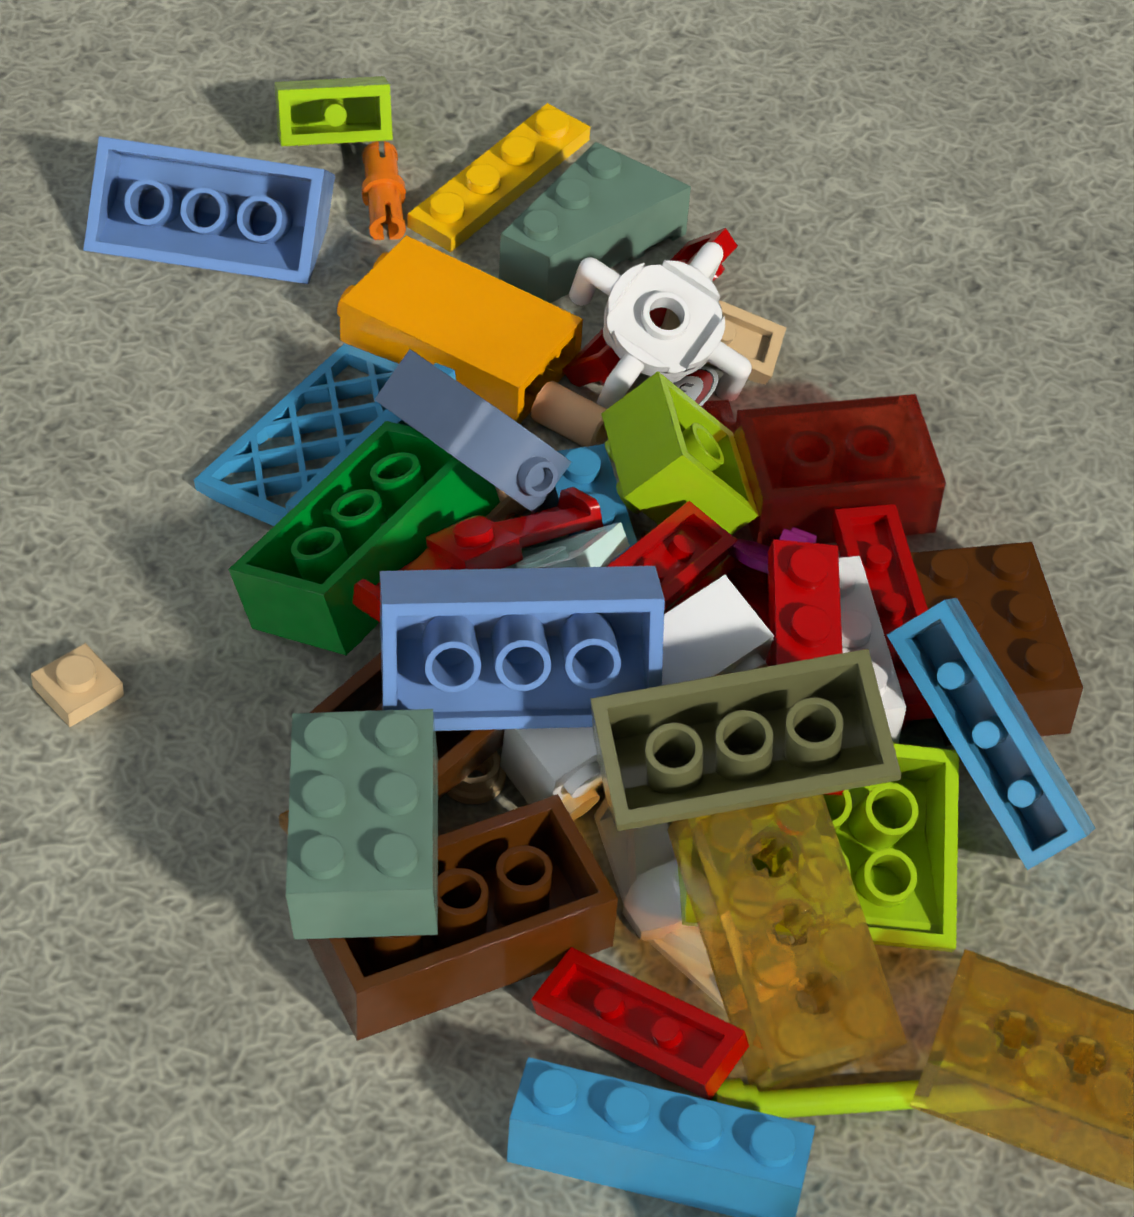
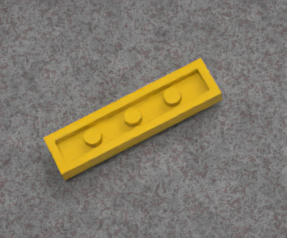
M548 103L411 210L407 214V227L447 251L452 252L590 140V126Z

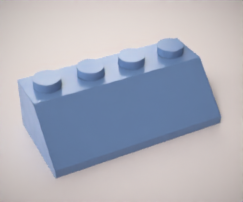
M99 136L83 251L309 284L328 227L335 174L325 169Z
M619 566L380 571L382 709H433L435 731L593 727L591 698L662 686L665 598L656 567Z

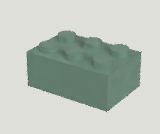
M433 709L292 713L286 899L294 939L438 935V753Z

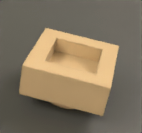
M86 643L31 673L33 688L69 728L124 696L123 682Z

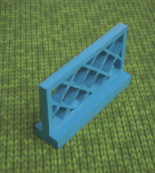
M344 343L194 479L196 490L220 504L275 526L385 421L410 426L375 400L373 403L340 409L337 401L373 394L375 399L399 364ZM438 363L434 364V366L456 380L454 369ZM348 365L369 374L367 377L334 382L333 380ZM331 402L332 410L297 416V412L305 404ZM373 421L360 433L344 435L343 426ZM336 428L337 437L306 443L301 441L300 434ZM294 436L295 445L259 451V446L268 438ZM335 456L325 467L306 471L305 461ZM298 463L299 472L264 479L262 469ZM255 471L256 480L232 485L222 481L230 473ZM298 491L285 503L286 508L267 500L269 496Z

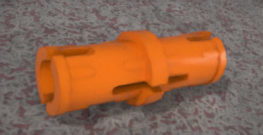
M379 141L368 144L362 153L366 179L362 183L361 192L364 204L369 206L370 235L374 240H384L383 224L386 223L388 224L389 240L401 239L406 231L402 204L406 199V188L404 180L398 174L397 149L391 143L384 141L385 157L382 158L379 152Z

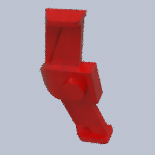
M570 487L560 492L558 506L520 518L493 522L480 515L472 516L426 536L427 549L417 559L398 571L504 569L523 560L521 548L580 530L590 531L603 527L600 505L595 498L575 487ZM362 579L354 585L352 603L378 622H380V582L374 585L366 579Z

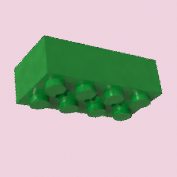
M385 421L228 570L252 629L347 656L380 623L352 603L355 583L366 579L374 585L380 582V571H398L417 559L427 549L426 536L472 516L480 515L486 517L500 503L493 484L411 426Z

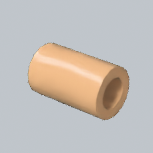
M550 381L542 387L531 410L533 421L582 447L601 445L608 439L601 415L607 408L555 381Z

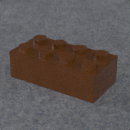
M557 794L438 836V935L307 939L358 1041L553 969L571 947L587 955L612 947L614 943L618 897Z

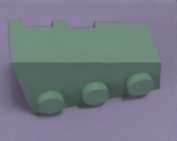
M595 142L501 233L499 279L552 303L569 294L579 264L583 259L588 257L596 258L611 268L626 259L630 262L635 261L645 255L646 249L668 238L674 241L686 235L691 186Z

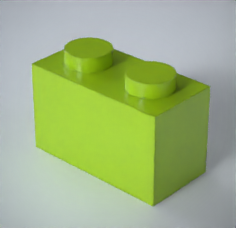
M384 76L274 82L277 133L281 147L393 140L390 84Z

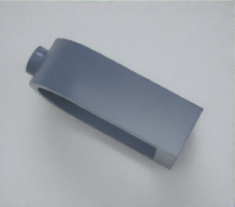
M409 349L374 399L533 513L538 511L572 463L515 420L411 349Z

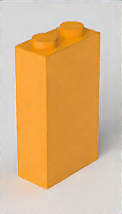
M407 235L389 253H382L374 263L373 268L356 285H350L343 292L337 306V314L340 317V341L398 364L409 349H411L433 365L438 363L454 369L456 381L519 424L531 412L533 403L542 387L550 381L558 383L565 375L562 369L581 351L583 318Z

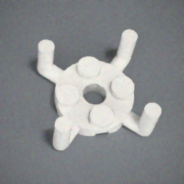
M715 242L704 244L689 265L670 260H664L663 264L644 266L645 263L633 266L622 275L596 258L588 257L580 262L569 292L570 299L576 305H587L591 302L596 288L609 296L604 312L603 337L620 358V361L607 377L597 404L607 409L626 395L640 373L652 376L659 371L674 383L680 381L686 375L697 371L707 362L724 372L716 388L717 396L725 401H733L738 398L751 373L752 366L747 358L721 342L725 330V316L723 317L719 303L720 295L712 283L723 259V249L719 244ZM659 307L668 308L678 316L680 326L673 330L661 329L652 322L649 312Z

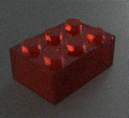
M916 394L737 410L734 438L759 515L748 523L754 542L771 546L773 539H780L784 529L791 531L795 527L816 535V543H835L836 540L832 529L835 509L896 504L905 536L936 533L946 480Z

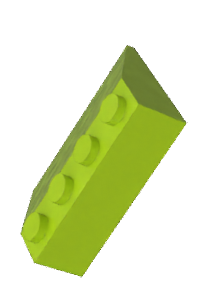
M894 744L901 771L900 780L844 790L842 795L821 794L675 821L682 925L945 952L955 951L957 932L958 753L956 750Z

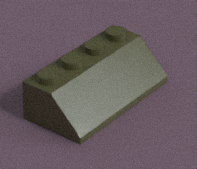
M869 648L590 699L593 737L606 799L617 832L901 779V771Z

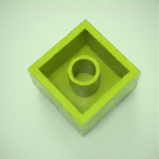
M659 371L601 413L608 440L605 441V449L611 460L615 463L619 478L616 490L623 503L633 513L639 514L643 512L659 525L690 501L731 535L759 516L733 432Z

